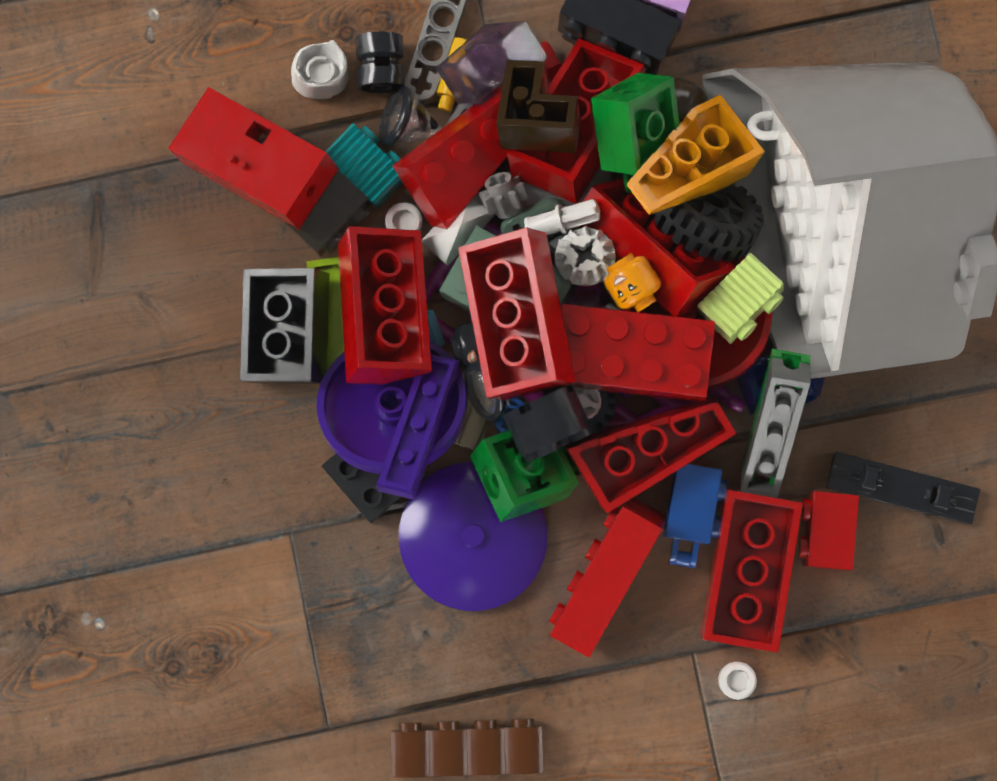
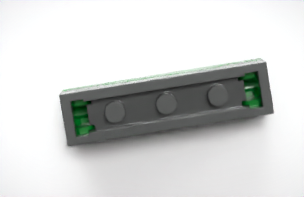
M772 348L741 464L740 492L778 498L811 384L810 355ZM755 475H756V476L767 477V479H765V480H760V479H757V478L755 477Z

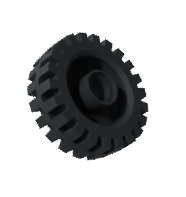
M735 183L722 190L652 214L655 216V223L663 225L661 231L664 234L674 235L672 241L677 245L683 242L686 244L684 249L691 253L696 249L701 257L707 258L710 254L713 260L721 261L724 258L726 262L733 261L734 258L739 260L748 253L756 241L765 220L764 215L761 214L763 211L761 206L755 204L757 201L753 195H746L748 190L743 186L736 187Z

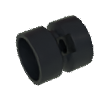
M385 31L368 32L358 35L356 37V58L362 62L357 67L358 90L367 93H391L397 88L405 86L404 66L398 63L399 60L404 58L403 36L399 33Z

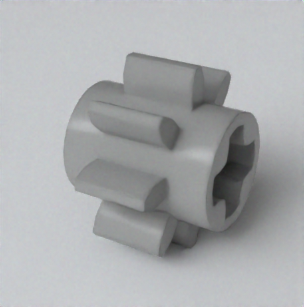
M500 172L490 176L485 181L486 190L479 193L488 214L493 215L496 213L500 219H508L519 214L523 209L521 201L529 198L524 183L521 182L519 176L512 178L508 172Z

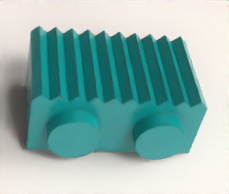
M352 123L325 152L338 166L337 173L378 210L403 184L392 166L401 158L393 151L385 154L377 146L380 141L379 138L368 127L364 125L359 129Z

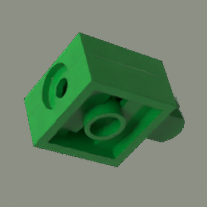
M636 73L591 98L601 170L623 173L625 191L633 194L627 186L629 180L665 142L670 133L679 126L674 77Z
M510 431L483 439L470 455L500 523L563 501L579 485L574 474L579 472L564 446L550 454L526 463L524 457L520 456Z

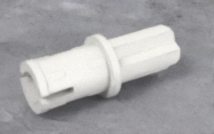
M593 199L566 207L559 204L555 206V210L526 217L524 224L525 228L528 227L546 232L547 235L558 232L568 234L569 229L598 221L601 218L600 208L596 200Z

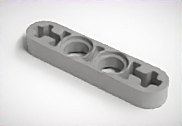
M431 0L405 79V86L409 87L412 91L413 102L426 104L431 102L437 95L436 91L453 39L457 35L468 0H454V2H460L459 6L449 0ZM440 9H448L454 14V21L447 27H440L433 20L435 13ZM429 43H437L443 48V55L436 61H428L422 55L424 46ZM418 64L429 70L427 85L431 89L423 90L422 95L416 94V87L412 85L413 82L419 83L423 75V68H417ZM430 70H438V71H437V74H434V73H433L432 71H430Z

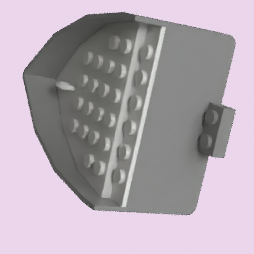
M928 62L733 68L703 74L702 86L708 99L710 100L721 94L765 151L751 173L737 181L735 186H743L748 190L746 195H753L757 200L755 204L761 206L763 210L761 214L764 215L765 219L756 241L744 256L747 257L749 253H752L784 283V291L781 293L784 299L773 311L770 337L775 349L810 355L811 379L947 360L958 356L965 348L971 319L991 317L997 295V245L992 236L997 215V135L964 81Z

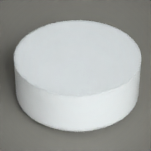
M398 203L388 210L385 224L388 229L421 230L422 217L419 210L412 204Z
M734 661L726 664L721 669L718 676V684L726 696L740 700L747 698L753 693L756 688L757 678L754 670L749 665Z

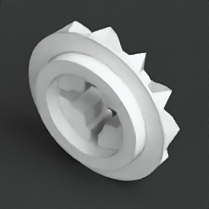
M586 225L581 229H570L567 235L559 239L555 252V263L559 273L570 283L579 286H591L603 281L608 275L606 268L613 265L616 259L612 240L601 229H591ZM592 244L591 252L596 261L586 259L577 268L579 256L575 250L584 251Z

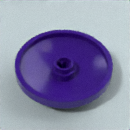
M430 341L431 354L453 359L443 348ZM343 352L336 358L321 381L316 407L323 435L332 450L342 460L357 469L374 474L381 473L414 377L383 385L346 383L345 353ZM460 370L427 465L441 457L452 446L464 426L468 409V397Z
M473 462L458 463L445 467L425 479L419 485L415 500L409 499L406 503L399 525L401 557L408 574L415 584L426 595L440 604L464 611H482L496 608L519 596L537 576L547 549V524L543 509L541 508L500 523Z

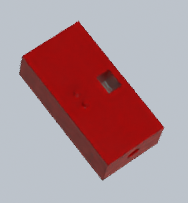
M210 87L207 88L168 147L184 165L300 230L339 169L325 151Z

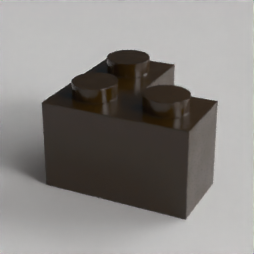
M506 60L496 123L501 149L577 152L581 124L578 97L547 94L548 80L544 61Z

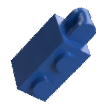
M687 464L674 472L663 537L672 538L669 564L695 569L700 544L708 545L710 544L711 537H718L721 516L715 515L717 501H724L727 480L721 479L722 470ZM679 540L692 542L691 553L678 550Z

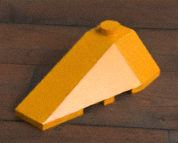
M720 94L692 108L679 126L670 133L665 142L629 180L627 186L650 215L722 190L743 179L751 173L765 151Z

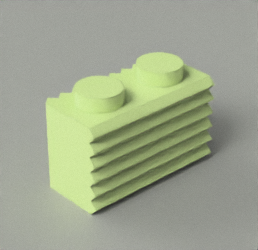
M749 253L698 304V313L705 320L715 321V330L730 344L737 337L743 341L756 328L757 323L754 320L763 311L770 314L783 301L784 297L781 293L784 291V283L752 253Z

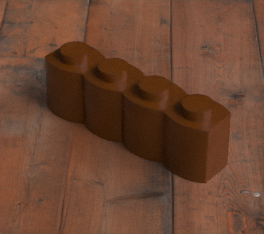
M534 718L511 719L512 726H497L495 719L474 720V727L459 728V721H437L436 728L421 729V722L399 723V730L391 731L392 778L544 773L542 725H534Z

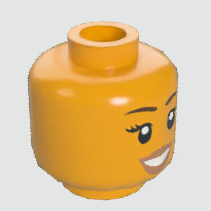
M630 253L606 268L608 275L604 279V285L620 309L626 310L634 307L639 312L657 301L653 294L661 287V281L646 257H634Z

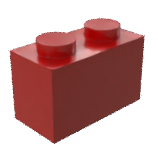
M820 491L809 492L808 499L803 498L801 521H806L805 536L799 537L798 558H803V566L853 570L859 495Z

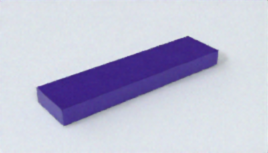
M431 354L432 371L414 377L376 484L379 492L415 500L461 367L459 360Z

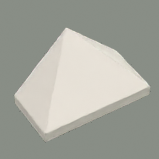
M477 193L447 230L433 227L422 239V243L448 266L459 254L458 247L466 244L475 226L477 225L483 229L496 213L493 215L488 214L480 195Z

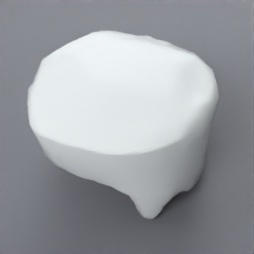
M334 40L301 48L296 53L291 66L292 85L302 96L315 100L327 99L340 94L345 89L349 80V70L344 52Z

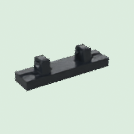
M834 452L825 488L834 491L859 495L861 498L966 525H972L981 490L976 487L840 452ZM934 487H936L938 490L937 497L932 504H930Z

